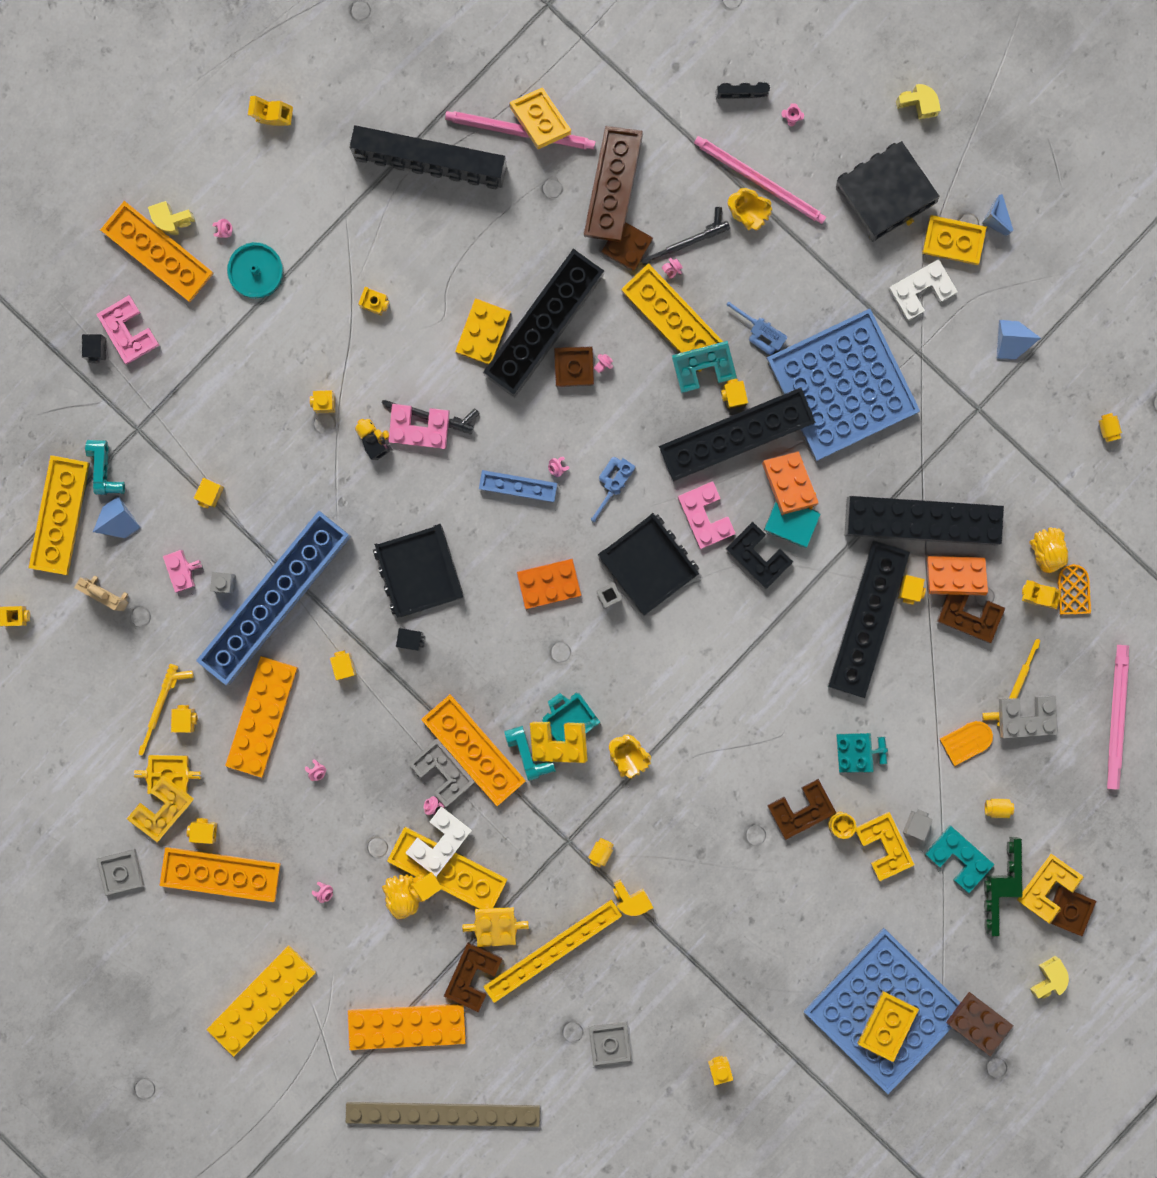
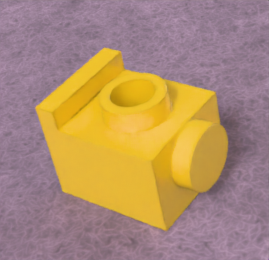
M364 287L358 305L362 309L382 316L383 311H387L390 301H388L387 295ZM372 298H377V303L372 304Z
M26 606L0 607V626H27V622L30 621V611L26 609ZM16 613H18V620L14 617Z

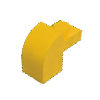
M250 96L248 115L256 118V122L273 126L291 125L293 106L282 101L269 102L258 96Z
M1027 580L1026 585L1022 589V601L1057 609L1061 590Z
M621 879L614 882L615 888L613 891L617 899L622 898V901L616 904L624 914L638 916L653 908L644 889L630 896Z

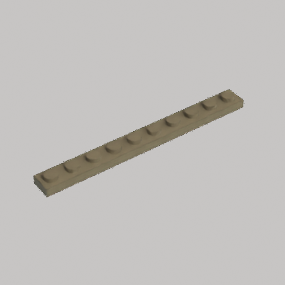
M347 1102L346 1123L539 1127L540 1105Z

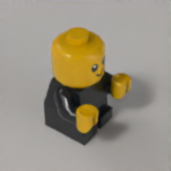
M360 419L357 422L355 431L362 439L365 451L371 460H379L393 450L390 445L385 443V440L389 439L388 431L381 432V430L376 429L370 419Z

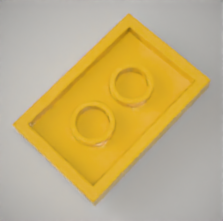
M543 87L510 102V109L538 150L571 135L570 127Z
M930 215L922 254L978 265L987 227Z
M475 298L455 352L488 365L497 352L511 311Z
M882 991L857 1044L894 1062L919 1009Z

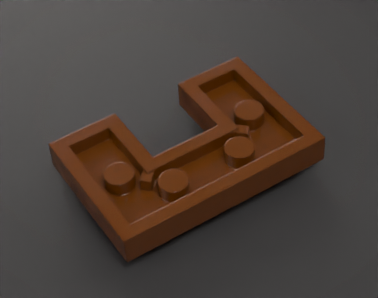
M947 594L936 622L987 643H992L1005 607L986 601L980 617H976L963 611L969 595Z
M819 779L801 787L810 805L793 813L784 796L767 805L785 840L836 814Z
M467 942L444 997L479 1012L487 993L470 986V983L477 969L495 977L503 958Z

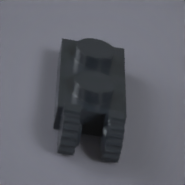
M758 82L756 85H751L750 83H741L739 85L722 83L716 88V99L766 97L771 87L767 82Z

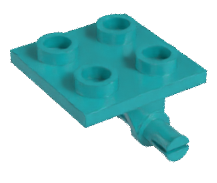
M871 733L836 734L839 773L874 772L872 754L879 753V764H887L886 752H888V748H886V737H877L878 749L872 750Z

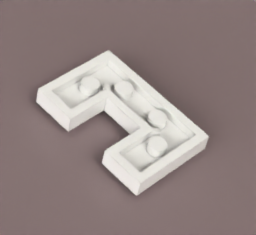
M939 259L888 288L907 321L925 311L916 294L928 287L932 288L939 302L958 292Z
M440 807L430 820L431 824L444 833L436 846L432 849L417 837L406 852L407 855L421 866L432 872L434 876L439 874L472 831L443 807Z

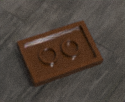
M971 992L967 993L946 1021L949 1026L989 1056L994 1053L1014 1026Z

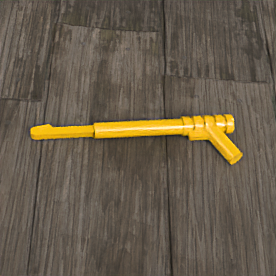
M1039 639L1034 641L1025 665L1023 664L1009 698H1018L1030 669L1029 665L1035 650L1039 648ZM999 712L982 713V720L999 721Z
M169 664L163 680L164 683L161 685L160 694L147 726L149 729L143 745L139 748L140 756L144 754L152 730L156 727L169 690L175 687L177 680L194 678L193 670L177 672L178 666Z

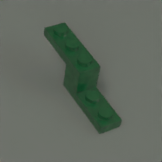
M1009 837V842H1007V853H1010V861H1007V871L1010 875H987V880L984 881V891L987 892V900L984 901L987 919H985L984 927L985 931L991 936H1000L999 897H1022V839L1019 837Z

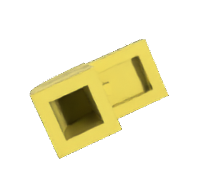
M916 84L913 93L911 91L903 92L896 100L897 109L916 105L919 120L938 116L941 111L936 92L931 87L923 84Z
M166 201L148 207L154 224L161 231L169 235H178L177 227H187L191 225V222L195 221L189 209L173 214L170 205Z
M1054 956L1039 965L1046 979L1030 988L1033 995L1038 999L1051 995V991L1060 996L1068 986V972L1061 959Z

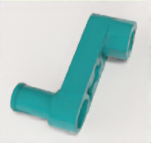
M87 440L85 444L86 456L94 457V494H124L125 482H108L107 480L108 441Z
M523 726L504 731L508 747L518 745L528 781L537 779L544 774L556 772L553 762L548 761L537 765L533 763Z

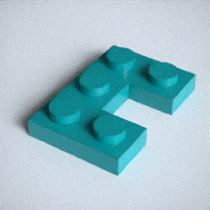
M728 341L672 355L681 393L700 388L696 370L714 366L718 383L737 378Z
M950 825L925 853L938 867H941L952 854L961 860L966 866L953 880L968 893L974 889L995 865Z

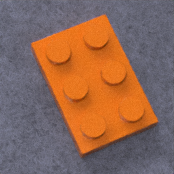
M799 451L763 461L762 465L781 515L818 505V499Z
M927 557L929 594L987 595L985 558Z
M573 559L517 572L525 609L581 596Z

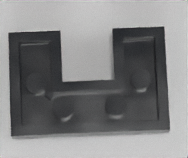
M751 522L726 550L767 589L793 561L779 549L766 562L753 549L766 534L754 522Z

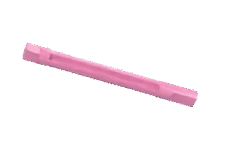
M1117 645L1115 656L1107 789H1120L1129 670L1128 645Z

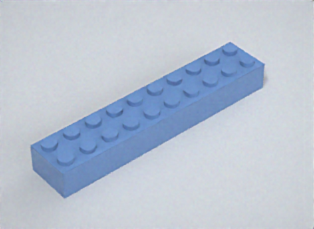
M318 511L196 661L222 683L230 685L347 543L351 535L321 511Z

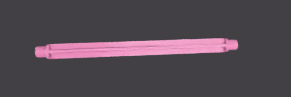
M446 111L445 120L452 121V123L530 138L520 124L456 111ZM569 135L554 142L585 150L586 148L594 150L595 141L575 135Z
M698 136L694 141V144L700 147L699 149L721 161L813 221L816 220L822 224L826 219V216L820 213L821 211L802 201L707 139L704 140Z

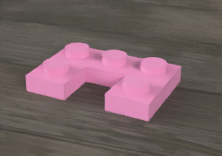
M130 295L96 314L125 364H129L160 346L149 328L132 337L124 322L140 314V311Z
M392 404L389 442L446 449L450 410L430 408L428 427L411 425L412 406Z
M713 481L678 496L700 549L736 534L729 517L710 524L703 506L720 500Z

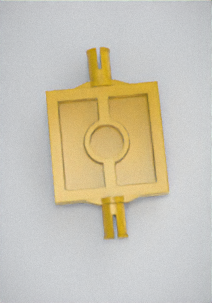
M148 755L147 769L135 770L134 774L142 775H134V778H146L148 784L147 794H152L150 790L163 775L188 794L189 779L200 780L201 776L194 775H201V771L189 770V756Z
M514 907L475 909L474 924H463L462 928L463 932H475L477 947L516 945L517 929H529L528 921L517 922L514 916Z

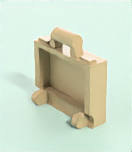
M93 576L92 580L79 578L74 587L75 589L113 610L124 611L129 602L126 600L128 597L126 592L120 598L96 585L97 576Z

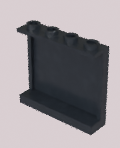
M902 141L898 144L893 143L889 145L886 151L881 154H874L868 162L859 163L850 173L845 172L841 174L836 183V189L840 188L868 229L869 238L872 242L937 204L940 197Z
M654 513L650 514V516L598 554V557L643 616L699 575L697 570L700 569L694 560L690 561L686 557L688 554L686 549L682 545L678 546L674 541L676 537L670 529L667 531L664 528L663 524L665 522L660 515L657 514L655 516Z
M441 523L422 531L380 544H374L376 548L373 549L374 557L381 564V567L378 568L382 579L385 578L387 584L384 586L387 597L390 596L393 603L390 604V609L397 618L464 598Z

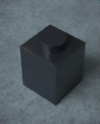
M82 334V358L88 360V363H100V360H106V337L101 334Z
M399 628L396 647L420 651L421 647L424 648L426 636H423V632Z

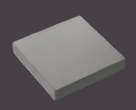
M136 849L96 859L105 896L144 887Z
M626 1021L588 1026L593 1066L632 1061Z

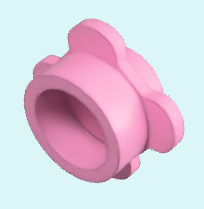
M794 103L781 113L782 117L788 121L789 126H794L798 120H803L804 113Z

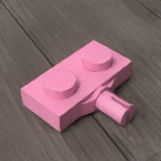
M183 550L163 556L176 593L195 586L192 579V571L202 568L200 560L189 564Z

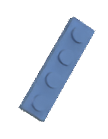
M482 470L479 490L554 503L557 483Z

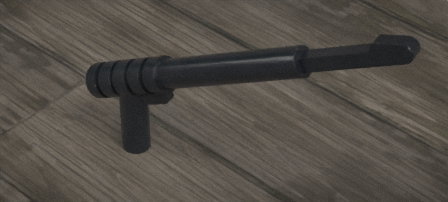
M715 207L714 223L707 225L706 230L642 259L641 264L651 263V260L665 254L674 253L706 238L709 239L711 236L714 237L716 234L718 235L721 232L730 230L728 221L721 223L722 207Z
M382 400V404L388 408H391L392 404H396ZM412 407V415L429 420V412ZM474 408L464 419L458 417L449 419L448 428L458 429V431L472 435L474 426L469 423L480 413Z

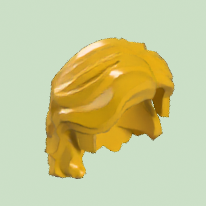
M748 188L739 189L738 192L732 194L728 199L727 204L733 218L737 219L738 222H742L748 231L751 229L759 230L761 225H765L764 220L768 221V216L772 213L771 200L759 197L756 191Z
M1050 527L1048 532L1045 529L1042 532H1036L1034 539L1029 541V544L1035 551L1036 563L1045 573L1055 572L1059 568L1064 567L1068 562V549L1064 540L1065 533L1059 528Z
M623 735L613 739L609 744L610 759L618 767L620 776H627L633 779L636 775H640V770L645 772L646 768H649L648 765H651V755L631 735Z
M406 874L404 877L399 875V879L396 876L387 878L385 885L382 886L386 896V907L396 919H405L410 915H414L419 908V901H415L409 892L411 890L409 885L413 883V876Z

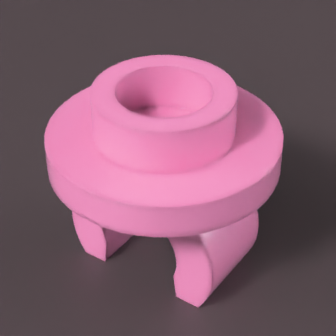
M223 218L212 224L213 227L218 228V232L214 233L213 236L219 238L231 236L232 225L227 219Z
M670 258L669 261L671 263H666L662 266V269L670 279L677 272L679 274L682 273L680 269L683 266L677 258L675 260Z
M599 354L597 356L600 361L594 369L598 373L602 372L606 367L609 369L613 368V360L607 354Z
M564 457L559 459L553 458L549 461L548 470L555 477H560L569 469V466L562 467L560 464L565 459Z
M313 760L315 767L311 770L306 766L305 770L309 773L308 777L311 781H319L325 776L326 768L318 761Z
M432 796L425 801L424 812L427 815H435L437 807L441 806L444 808L445 806L436 797Z
M317 882L321 889L319 892L312 891V895L316 896L317 901L320 903L329 901L333 895V888L330 885Z

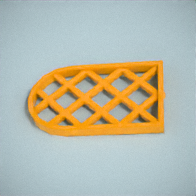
M1075 564L1064 567L1058 575V589L1066 592L1062 597L1060 595L1059 614L1076 615L1091 613L1090 581L1087 571L1080 565ZM1078 568L1084 572L1081 576L1075 572ZM1065 569L1071 571L1067 577L1063 574ZM1073 574L1078 578L1075 583L1069 580ZM1066 581L1072 585L1068 590L1062 586ZM1079 581L1085 584L1081 590L1076 586ZM1073 588L1079 591L1075 597L1070 593ZM1067 594L1072 598L1069 603L1063 600ZM1080 594L1086 598L1082 603L1076 599ZM1074 601L1080 605L1076 610L1070 606ZM1087 601H1088V609L1084 606V604H1085ZM1062 602L1066 605V607L1063 610ZM1082 607V608H1083L1084 610H1086L1087 612H1077V611ZM1069 608L1073 612H1065V610Z

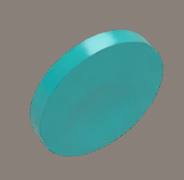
M258 242L244 244L236 249L229 259L227 266L229 281L240 294L248 298L257 299L269 296L280 286L283 279L284 268L281 258L274 249L266 244Z

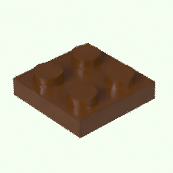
M626 222L622 242L608 240L601 253L634 272L650 246L653 237Z
M592 346L554 348L556 387L594 386Z
M1059 885L1052 902L1059 906L1061 910L1051 924L1082 937L1097 901L1077 892L1072 893Z

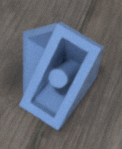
M1001 194L994 200L982 223L1007 236L1014 230L1003 194Z
M999 320L997 358L1016 360L1041 338L1019 321Z
M118 496L102 507L93 532L127 538L141 527Z

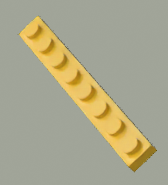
M610 899L483 986L495 1003L622 917L621 912L613 900Z

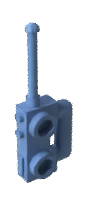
M727 302V307L729 306L754 325L750 331L752 335L749 338L752 344L768 355H772L776 349L779 351L788 338L784 333L771 326V323L765 322L764 318L753 319L731 304V302ZM763 335L772 341L771 344L767 345L759 339V336Z
M612 457L600 474L599 480L605 484L604 488L609 490L594 516L591 517L592 522L596 521V518L613 494L621 493L620 489L625 487L624 483L635 470L636 466L624 458L619 460L616 457ZM616 466L620 470L614 479H611L608 476Z

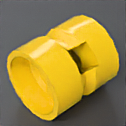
M836 812V814L829 817L828 828L836 837L847 839L855 833L856 822L849 814Z

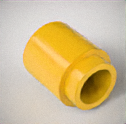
M1113 413L1102 415V419L1098 420L1102 437L1105 438L1106 442L1120 439L1122 431L1118 416H1113Z
M991 798L985 801V815L990 816V818H1010L1014 814V803H1011L1010 799Z
M600 837L588 856L591 859L590 863L598 868L601 865L606 866L613 852L614 844Z

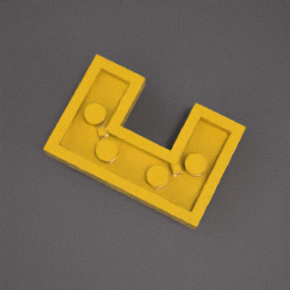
M531 722L530 734L533 761L587 762L585 723L564 724L565 741H552L550 722Z
M164 775L150 790L152 794L164 802V805L158 812L154 814L139 803L127 817L129 822L156 842L162 838L194 799Z
M890 812L856 827L855 832L862 846L880 839L887 852L886 856L871 862V866L879 881L914 866L913 860Z
M1050 854L1022 892V897H1019L1017 901L1051 924L1061 908L1046 898L1047 894L1056 882L1074 893L1084 879V876Z

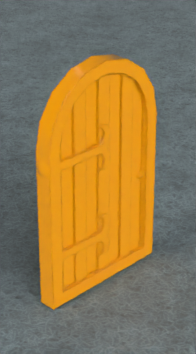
M974 721L940 738V741L951 762L956 766L986 750L992 743L993 733L991 728L984 722Z

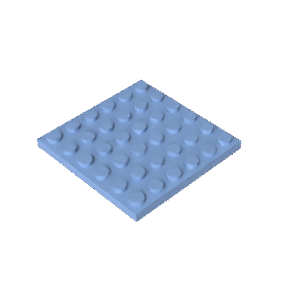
M871 309L766 358L783 394L800 387L804 392L816 423L801 429L816 461L920 412Z
M883 928L804 1010V1013L889 1094L952 1028L946 1021L960 1002ZM882 991L919 1009L894 1062L857 1044Z

